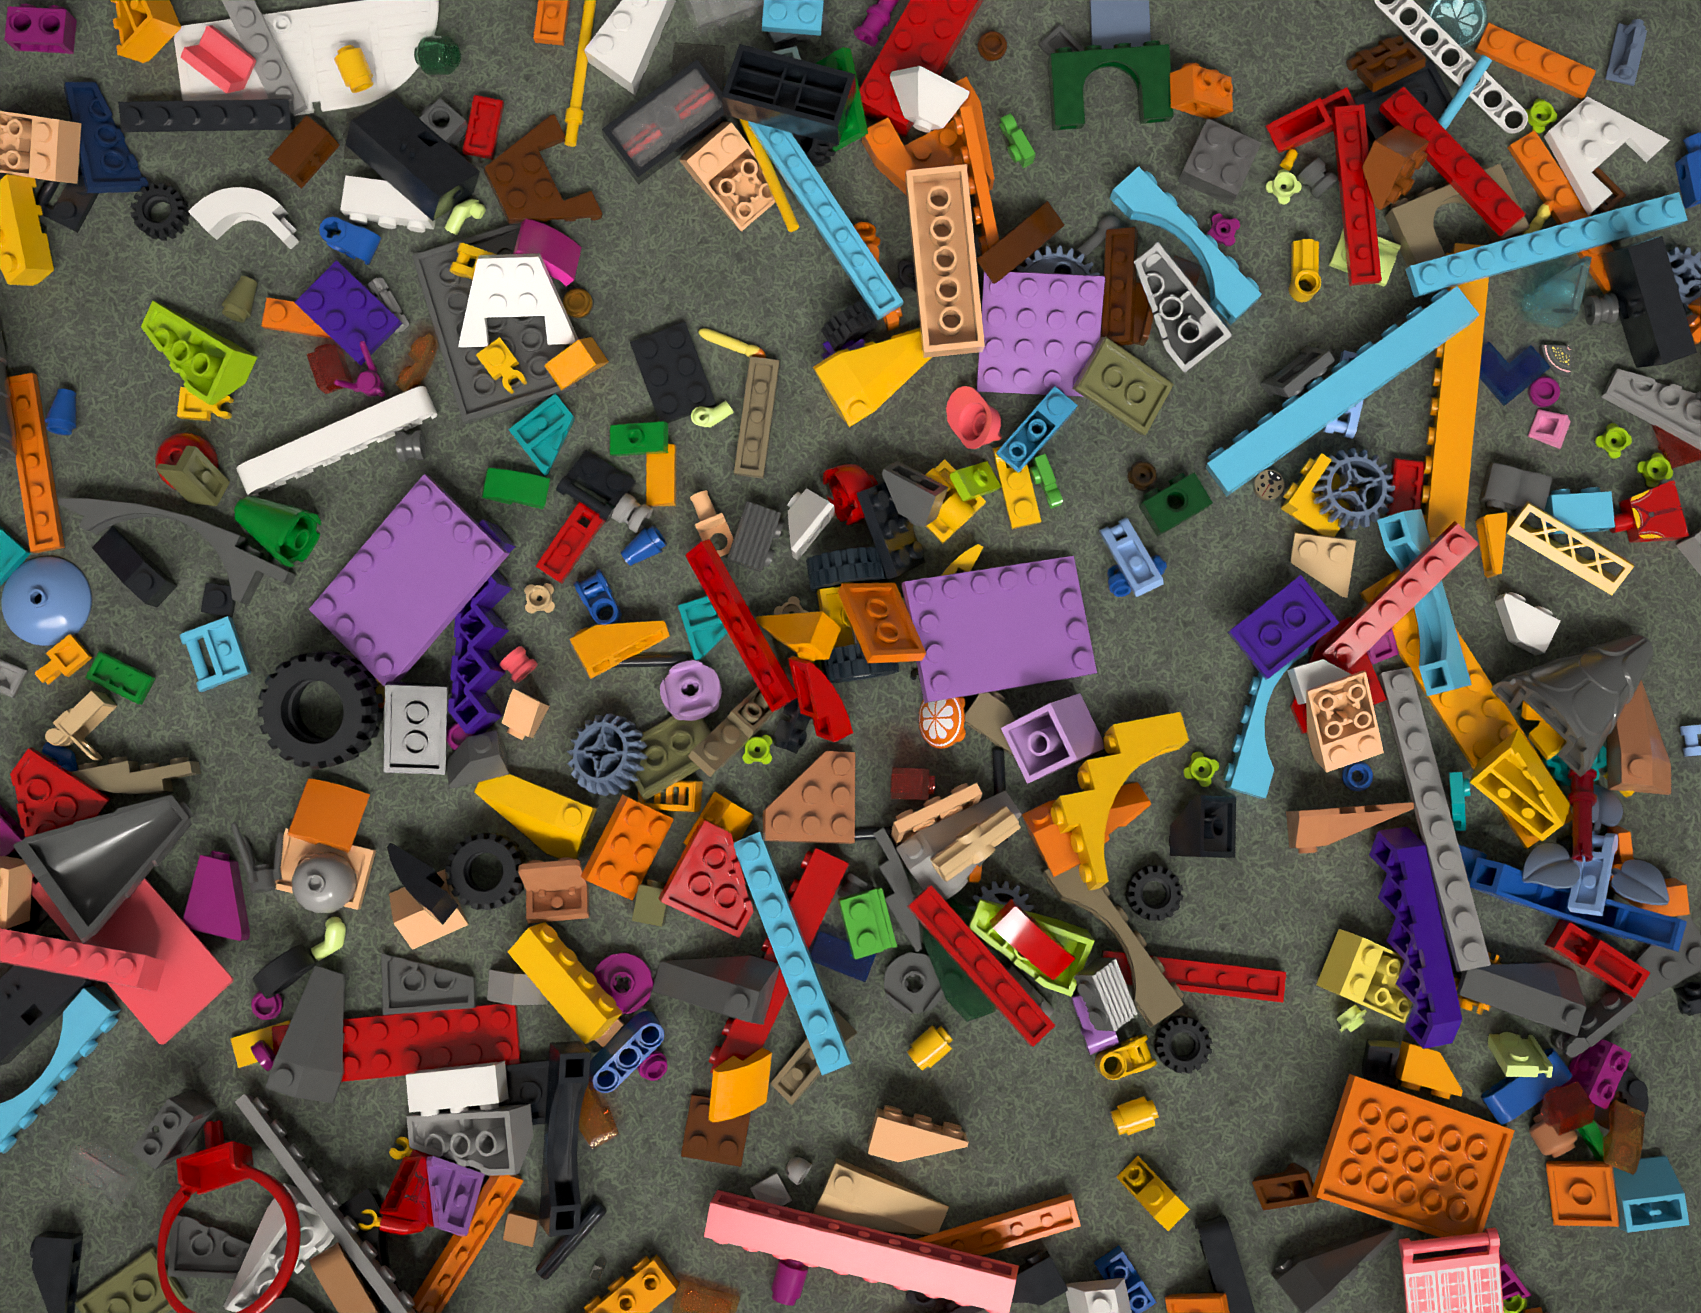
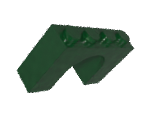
M1147 41L1143 43V46L1131 47V43H1119L1113 45V49H1102L1101 45H1091L1084 47V51L1072 52V48L1064 47L1055 49V53H1051L1048 58L1053 131L1081 129L1084 126L1083 87L1085 79L1092 72L1106 67L1124 71L1135 83L1138 94L1140 124L1169 122L1174 117L1170 94L1171 66L1169 44L1161 45L1160 41Z

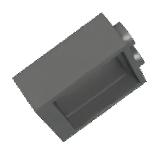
M194 1089L169 1098L134 1145L131 1152L155 1170L175 1161L177 1158H181L214 1113L217 1106ZM155 1125L159 1126L160 1131L158 1133L154 1131Z

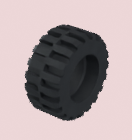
M335 651L300 654L291 657L290 661L279 664L276 667L277 673L269 674L265 680L268 689H262L258 698L263 700V706L257 708L258 717H263L264 725H260L262 734H269L271 739L267 743L272 750L279 748L281 750L279 756L285 761L294 759L295 766L302 768L310 766L312 769H323L351 761L358 757L360 752L366 751L372 745L370 739L377 737L380 731L376 724L382 721L384 711H379L378 704L384 701L382 694L377 695L374 689L379 685L375 677L368 678L366 674L369 670L363 664L356 665L355 658L349 655L341 656L339 652ZM314 681H323L333 687L343 703L344 716L342 724L337 733L328 738H322L312 733L305 726L300 715L299 703L304 689Z

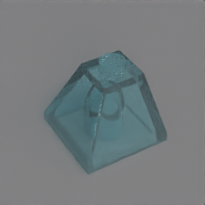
M1585 256L1538 285L1530 293H1526L1521 304V311H1525L1523 321L1559 329L1576 317L1579 312L1592 257Z

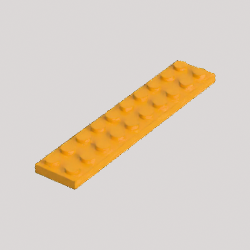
M1399 569L1359 593L1367 605L1401 573ZM1414 607L1392 627L1400 657L1407 668H1411L1414 679L1473 770H1475L1477 763L1517 728L1520 729L1540 759L1505 703L1490 690L1493 687L1492 683L1457 629L1456 632L1472 685L1427 696L1419 669L1420 637ZM1497 805L1524 848H1529L1540 841L1539 838ZM1570 809L1568 810L1564 825L1573 820V814Z

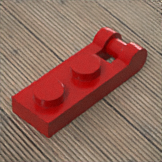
M579 502L536 567L563 584L605 521L599 518L598 513ZM583 517L591 521L587 528L579 524Z

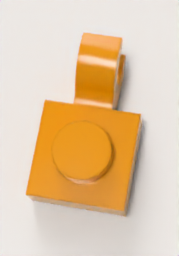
M69 634L46 653L51 661L37 670L35 675L42 683L46 682L49 685L60 676L61 672L64 676L70 677L93 657L74 635Z

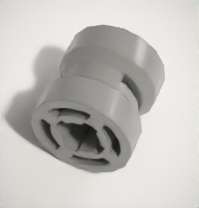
M626 493L616 505L611 518L619 523L624 522L628 524L629 529L638 534L644 527L641 525L643 519L650 518L653 508L646 504L640 505L636 502L635 497Z

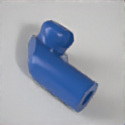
M49 742L44 744L42 753L56 759L58 765L69 772L78 771L75 754L72 750L63 746L52 745Z

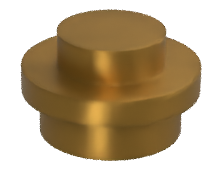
M575 288L565 294L563 306L569 316L583 318L590 313L593 301L587 291Z

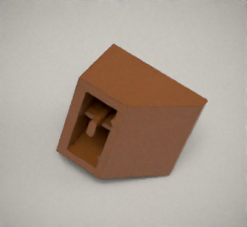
M1399 125L1374 141L1362 167L1375 207L1379 210H1382L1390 203L1395 204L1402 194L1404 196L1408 194L1415 181L1412 178L1415 170L1421 168L1428 155L1425 150L1429 141Z

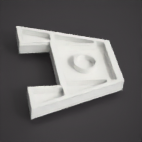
M1588 96L1544 136L1588 216L1612 194L1592 173L1624 143L1647 163L1670 141Z
M540 253L479 255L458 347L488 346V317L545 316L548 345L573 344L579 340Z

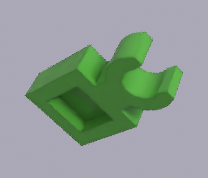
M1011 113L1000 118L1001 123L999 127L1009 140L1010 146L1007 149L1011 159L1015 163L1019 161L1022 168L1029 166L1034 162L1035 152L1022 129L1018 128Z
M1046 454L1035 457L1032 462L1033 467L1030 468L1033 482L1035 485H1041L1050 509L1062 505L1063 499L1057 488L1056 479Z

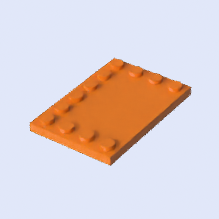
M1349 1074L1311 1194L1317 1198L1438 1237L1481 1233L1486 1224L1515 1130Z

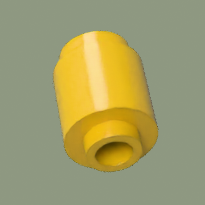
M353 45L340 48L334 61L345 86L350 87L352 93L362 92L372 87L374 84L372 81L373 74L362 49L354 48Z
M932 1025L910 1044L912 1048L907 1053L923 1071L928 1066L931 1068L953 1049L949 1044L953 1039L942 1026L936 1029Z
M1144 1096L1118 1105L1116 1110L1110 1112L1118 1134L1126 1133L1127 1136L1155 1126L1154 1119L1159 1118L1154 1102L1152 1100L1147 1101Z

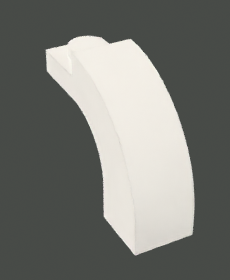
M231 187L218 190L201 199L188 211L216 240L233 225L242 221L253 220L267 225L290 249L299 243L293 236L297 230L284 218L288 212L275 199L255 189Z

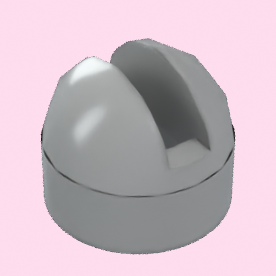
M794 1157L789 1160L786 1166V1175L792 1182L799 1185L811 1170L812 1164L803 1158Z

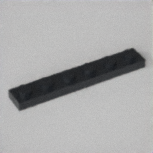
M293 99L118 102L121 132L295 129Z

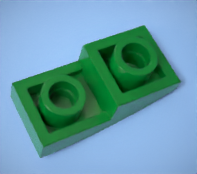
M488 468L481 497L509 505L515 502L543 509L546 504L550 478L518 471Z

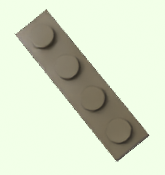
M750 356L734 475L764 479L780 360Z

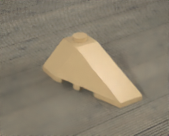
M836 1158L813 1214L883 1232L932 1235L939 1232L949 1206Z

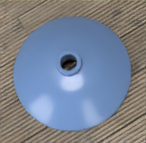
M38 557L23 563L8 578L1 599L3 616L12 632L26 642L42 646L56 645L69 634L76 635L86 623L92 605L91 589L84 574L74 564L57 557ZM41 594L42 600L36 604L35 597Z

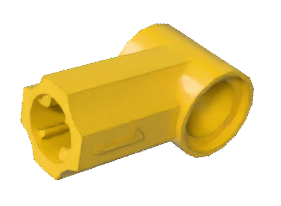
M1301 239L1293 241L1291 244V283L1289 285V293L1294 300L1307 302L1318 292L1322 283L1319 276V242L1313 239ZM1298 282H1307L1310 285L1311 291H1303L1299 287Z

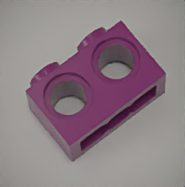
M20 4L19 7L8 6L4 41L15 51L74 54L77 20L67 9L61 6L51 5L49 8H37L30 4ZM28 24H31L30 27L24 31V28ZM60 25L59 29L53 32V29Z

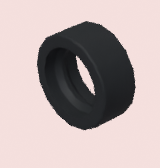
M302 944L296 945L262 968L253 977V982L266 999L272 998L308 973L315 966V961Z

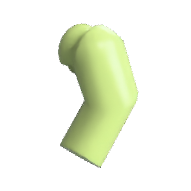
M472 198L456 205L444 228L458 235L466 218L473 216L475 219H481L486 211L485 206L480 204L479 200Z
M725 400L714 408L696 407L691 413V419L698 426L711 428L734 412Z
M331 917L326 921L325 940L311 948L316 960L324 959L343 946L346 927L339 917Z

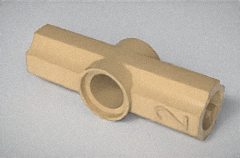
M1007 806L999 808L981 823L972 824L956 836V841L932 857L930 861L933 868L945 882H948L971 864H977L988 858L995 851L994 847L1021 828L1019 821Z

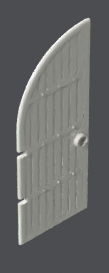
M362 0L263 14L308 108L296 115L314 113L312 102L320 101L322 112L352 108L376 101L400 87L418 69L429 51L437 28L439 0ZM231 19L184 25L174 35L183 101L269 99L254 68L244 90L225 93L180 58L184 47L199 45L206 26L213 25L245 50ZM353 45L354 48L362 49L373 74L372 81L374 84L369 89L352 93L350 87L345 86L334 61V58L338 55L337 51L344 46Z

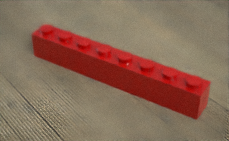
M815 848L814 853L807 851L800 866L805 869L801 880L794 879L787 894L792 897L790 904L808 949L849 864L819 848ZM767 936L761 951L766 952L763 959L778 963ZM780 968L764 1025L746 1022L737 1018L734 1020L729 1017L721 1033L726 1036L722 1047L715 1046L708 1062L713 1064L710 1073L713 1074V1069L732 1056L744 1061L763 1047L789 992Z

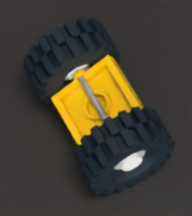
M874 547L849 548L841 551L836 550L831 553L826 552L822 553V555L808 558L806 563L810 589L817 592L820 611H823L841 627L829 659L821 660L824 675L831 683H842L898 673V662L867 663L838 594L841 584L879 583L885 580L884 568L877 549Z

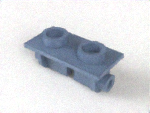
M1634 19L1629 25L1620 23L1617 25L1605 76L1606 80L1630 86L1635 85L1647 34L1643 20Z

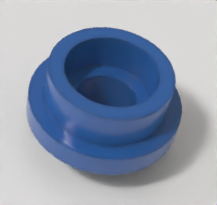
M1362 761L1347 765L1342 771V781L1352 791H1363L1372 783V770ZM1355 770L1360 771L1362 774V779L1359 782H1355L1352 779V773Z

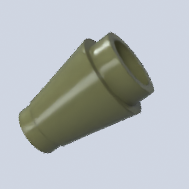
M241 276L223 301L222 306L224 308L222 314L233 321L244 323L246 318L251 316L258 283L249 277Z

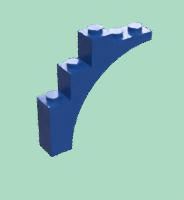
M1477 857L1469 884L1470 888L1511 904L1534 909L1558 919L1581 924L1601 933L1679 952L1687 921L1610 899L1605 901L1603 916L1570 912L1568 902L1571 887L1557 889L1536 883H1524L1522 881L1523 871L1503 863Z

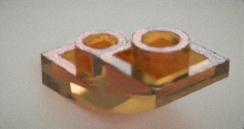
M429 333L425 337H419L411 346V351L408 355L416 363L413 366L405 367L398 375V380L395 384L403 392L419 387L433 364L439 343Z
M589 1078V1084L584 1094L580 1112L579 1130L591 1148L596 1149L619 1135L609 1106L601 1104L598 1093L593 1086L591 1078Z
M1615 1100L1609 1107L1610 1131L1603 1138L1604 1163L1634 1175L1637 1172L1642 1151L1645 1112Z

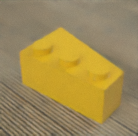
M6 174L0 180V269L7 284L34 286L54 271L47 234L42 233L38 217L43 215L40 205H36L33 188L37 187L36 180L31 177Z

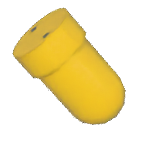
M1290 149L1287 152L1280 167L1288 171L1292 169L1298 156L1295 149Z

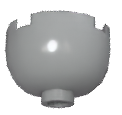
M332 852L315 853L305 858L296 867L292 877V892L296 901L305 909L315 913H332L339 910L353 898L356 889L354 869H351L350 864L343 856Z

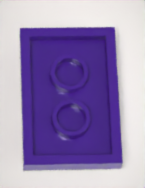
M337 260L294 302L359 365L365 362L359 344L360 341L366 343L370 355H372L403 324Z
M1300 575L1227 633L1265 680H1267L1340 622Z

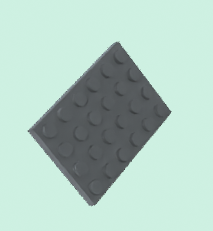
M510 224L412 255L464 424L550 398L555 393L560 395L578 389L577 382L561 391L544 366L566 349L565 344H547L545 316L487 318L489 345L500 337L519 362L512 369L520 371L527 380V384L524 385L520 379H512L510 386L514 390L513 394H510L504 388L502 383L503 376L495 381L476 356L477 353L487 346L458 347L473 281L469 278L457 276L449 271L452 262H456L459 253L456 251L459 243H465L497 255L513 254L521 224ZM470 258L467 266L473 268L476 259Z

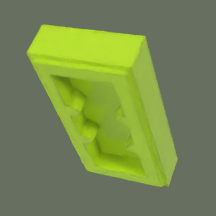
M988 461L956 470L949 475L963 502L992 493L1001 488Z

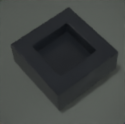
M206 583L200 612L233 617L236 600L232 599L231 586Z

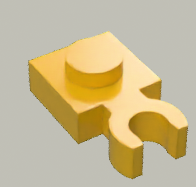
M500 337L476 354L495 381L503 376V386L510 394L514 393L510 386L512 379L518 378L524 385L527 384L524 375L520 371L512 369L519 362Z
M180 387L177 417L181 419L210 421L211 413H214L222 419H230L232 414L221 411V405L225 402L233 403L234 399L226 396L216 404L209 405L188 392L185 387Z

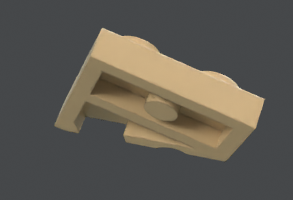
M1294 532L1290 562L1340 596L1347 598L1356 540Z

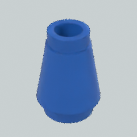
M58 389L45 419L48 431L59 435H71L72 430L76 428V393L74 391Z
M654 525L650 528L645 527L621 551V555L632 566L663 552L662 548L667 543Z

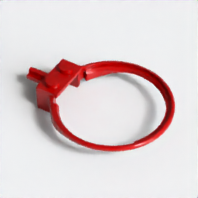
M210 1121L204 1125L206 1149L176 1159L178 1182L181 1187L168 1203L160 1224L157 1244V1270L160 1285L167 1301L176 1313H197L179 1301L168 1282L165 1268V1251L170 1229L179 1211L196 1191L198 1195L251 1179L263 1186L276 1199L284 1214L287 1228L285 1254L275 1279L263 1295L254 1303L236 1312L263 1313L280 1296L296 1266L301 1242L299 1214L295 1202L286 1187L274 1176L254 1167L252 1147L235 1141L224 1143L222 1121Z

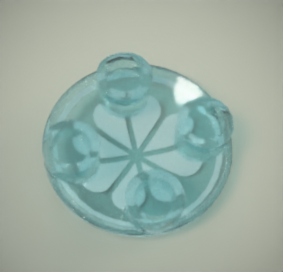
M1435 0L1428 11V15L1462 49L1472 45L1480 38L1486 28L1488 19L1487 7L1483 0ZM1429 29V34L1437 41V32Z

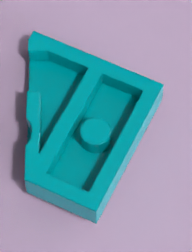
M555 393L508 430L546 476L552 468L575 417Z
M708 596L678 605L695 661L701 660L728 634Z
M1462 772L1449 773L1453 826L1455 831H1466L1464 797L1471 796L1469 778H1463Z

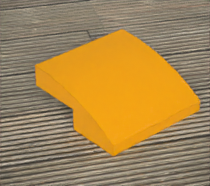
M762 1047L744 1061L732 1056L713 1069L708 1120L719 1122L733 1119L749 1113L767 1102L772 1052Z

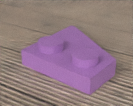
M435 1156L427 1157L426 1165L434 1227L459 1236H467L485 1174Z

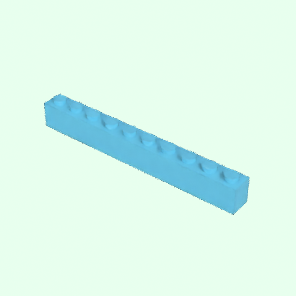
M1456 286L1451 291H1448L1446 288L1441 290L1431 298L1433 303L1427 308L1417 307L1406 316L1408 321L1398 327L1397 324H1394L1381 334L1382 340L1374 345L1371 341L1356 352L1358 357L1351 362H1348L1347 359L1341 361L1331 369L1334 374L1327 379L1317 378L1306 387L1308 392L1299 398L1295 395L1282 404L1284 409L1276 415L1272 412L1268 413L1257 422L1259 427L1249 433L1246 429L1232 440L1235 443L1226 450L1221 447L1209 455L1208 459L1210 462L1207 463L1206 469L1226 497L1473 323L1480 314L1459 287Z

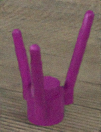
M360 341L359 344L368 370L358 376L356 383L336 379L334 384L351 389L354 392L361 391L369 397L377 395L384 397V382L377 374V367L373 363L366 343Z

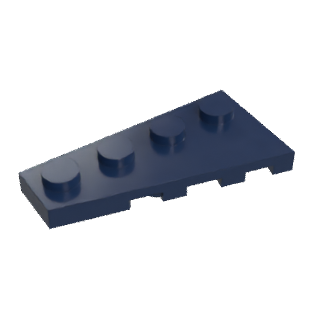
M65 82L64 92L71 122L81 123L79 160L86 192H142L140 190L142 187L149 190V183L139 171L138 162L124 142L125 137L120 128L118 129L112 119L113 114L96 82Z

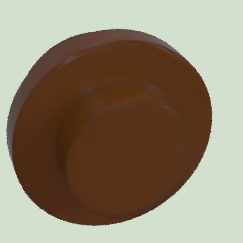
M990 31L980 37L978 52L983 59L997 61L1006 53L1007 42L1002 34Z

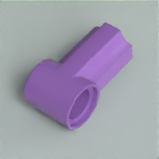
M1080 994L1072 996L1073 1005L1082 1026L1080 1031L1086 1040V1048L1089 1055L1119 1045L1115 1031H1099L1094 1028L1089 1019L1088 1008L1085 1006L1086 1002L1083 1001Z

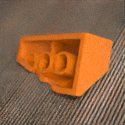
M1138 782L1122 785L1118 790L1109 811L1104 844L1110 840L1109 835L1118 827L1127 826L1151 805L1149 798ZM1056 800L1048 801L1022 814L1029 835L1053 877L1081 864L1078 852L1075 853L1071 845L1072 831L1060 834L1058 825L1053 823L1051 808Z

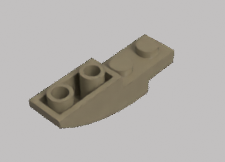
M756 687L730 712L723 722L690 752L688 757L711 777L762 728L776 711L772 712L759 688Z
M126 756L108 759L109 765L98 766L97 762L78 765V771L71 772L95 789L126 794L172 792V779L201 774L199 762L189 761V757L171 759L170 765L159 767V763L140 765L139 771L138 762L128 761Z

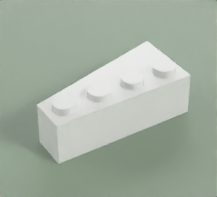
M622 0L584 49L588 62L636 95L640 81L646 72L649 60L655 46L658 44L661 32L676 0Z

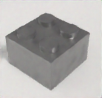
M1207 118L1178 182L1231 206L1241 189L1261 142Z

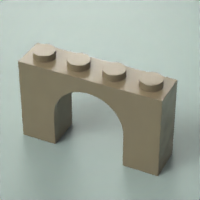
M1488 164L1481 166L1520 207L1501 164L1490 168ZM1448 182L1444 183L1445 187L1435 190L1434 187L1425 189L1414 200L1408 201L1407 198L1397 201L1390 206L1391 210L1385 216L1396 243L1401 245L1400 252L1407 267L1446 256L1434 230L1433 222L1437 208L1449 203H1460L1472 208ZM1480 216L1492 243L1520 236L1530 228L1524 216L1521 221L1500 237Z

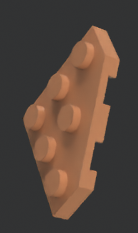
M825 751L763 810V841L855 843V752Z

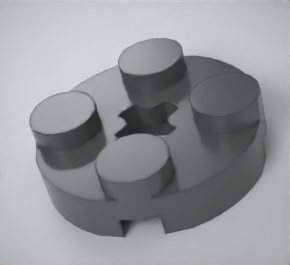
M907 952L897 956L888 965L884 974V989L889 1002L896 1009L910 1014L921 1013L932 1009L940 1001L944 992V977L940 966L932 957L924 953ZM917 974L921 977L919 982L922 987L919 990L913 988L910 991L907 989L909 983L906 981V978L908 976L915 977Z

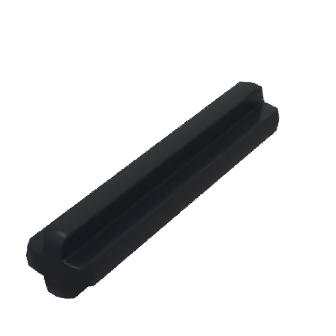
M594 1201L580 1217L579 1234L563 1236L540 1262L535 1271L544 1280L549 1279L602 1219L607 1210L601 1203Z

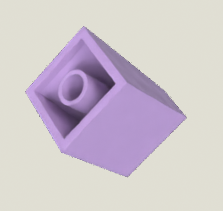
M1080 693L1049 703L1001 728L1027 784L1105 749L1101 735Z

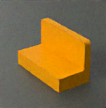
M714 792L683 843L685 845L688 844L702 817L729 830L733 842H737L742 838L754 815L719 793Z

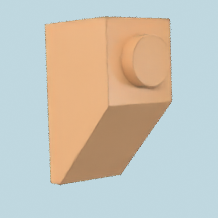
M513 689L507 703L502 724L509 727L507 733L521 740L525 736L533 738L550 706L521 691Z

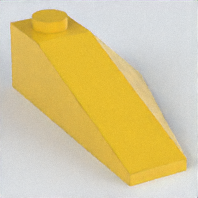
M920 328L893 335L890 340L875 343L872 341L865 343L864 347L849 351L847 348L837 351L815 365L813 369L834 409L845 423L851 427L876 411L932 357L923 358Z
M512 774L478 782L474 792L546 854L559 859L570 857L577 860L597 811V808Z

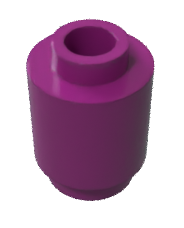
M779 1259L771 1286L773 1292L772 1299L784 1305H795L796 1300L801 1297L809 1268L800 1261Z

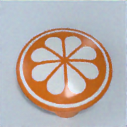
M964 697L924 703V700L922 701L919 709V728L923 738L929 745L943 749L964 739L966 734L964 728Z

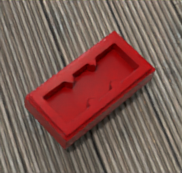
M474 95L463 146V153L465 155L493 160L504 109L503 100Z
M1398 458L1392 460L1391 474H1393V478L1390 479V484L1395 486V490L1389 492V495L1394 500L1388 504L1389 511L1387 512V517L1403 511L1420 509L1425 462Z

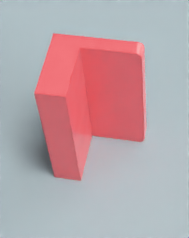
M213 25L206 26L199 45L184 47L180 57L225 93L244 90L256 63V59Z

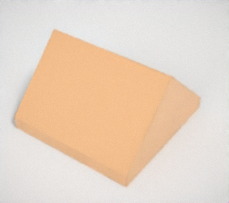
M445 869L437 872L445 882L441 888L447 891L459 906L444 925L431 917L405 887L389 894L393 923L412 950L469 925L458 898L454 897L451 893L453 890L452 885L447 884L446 879L449 877Z

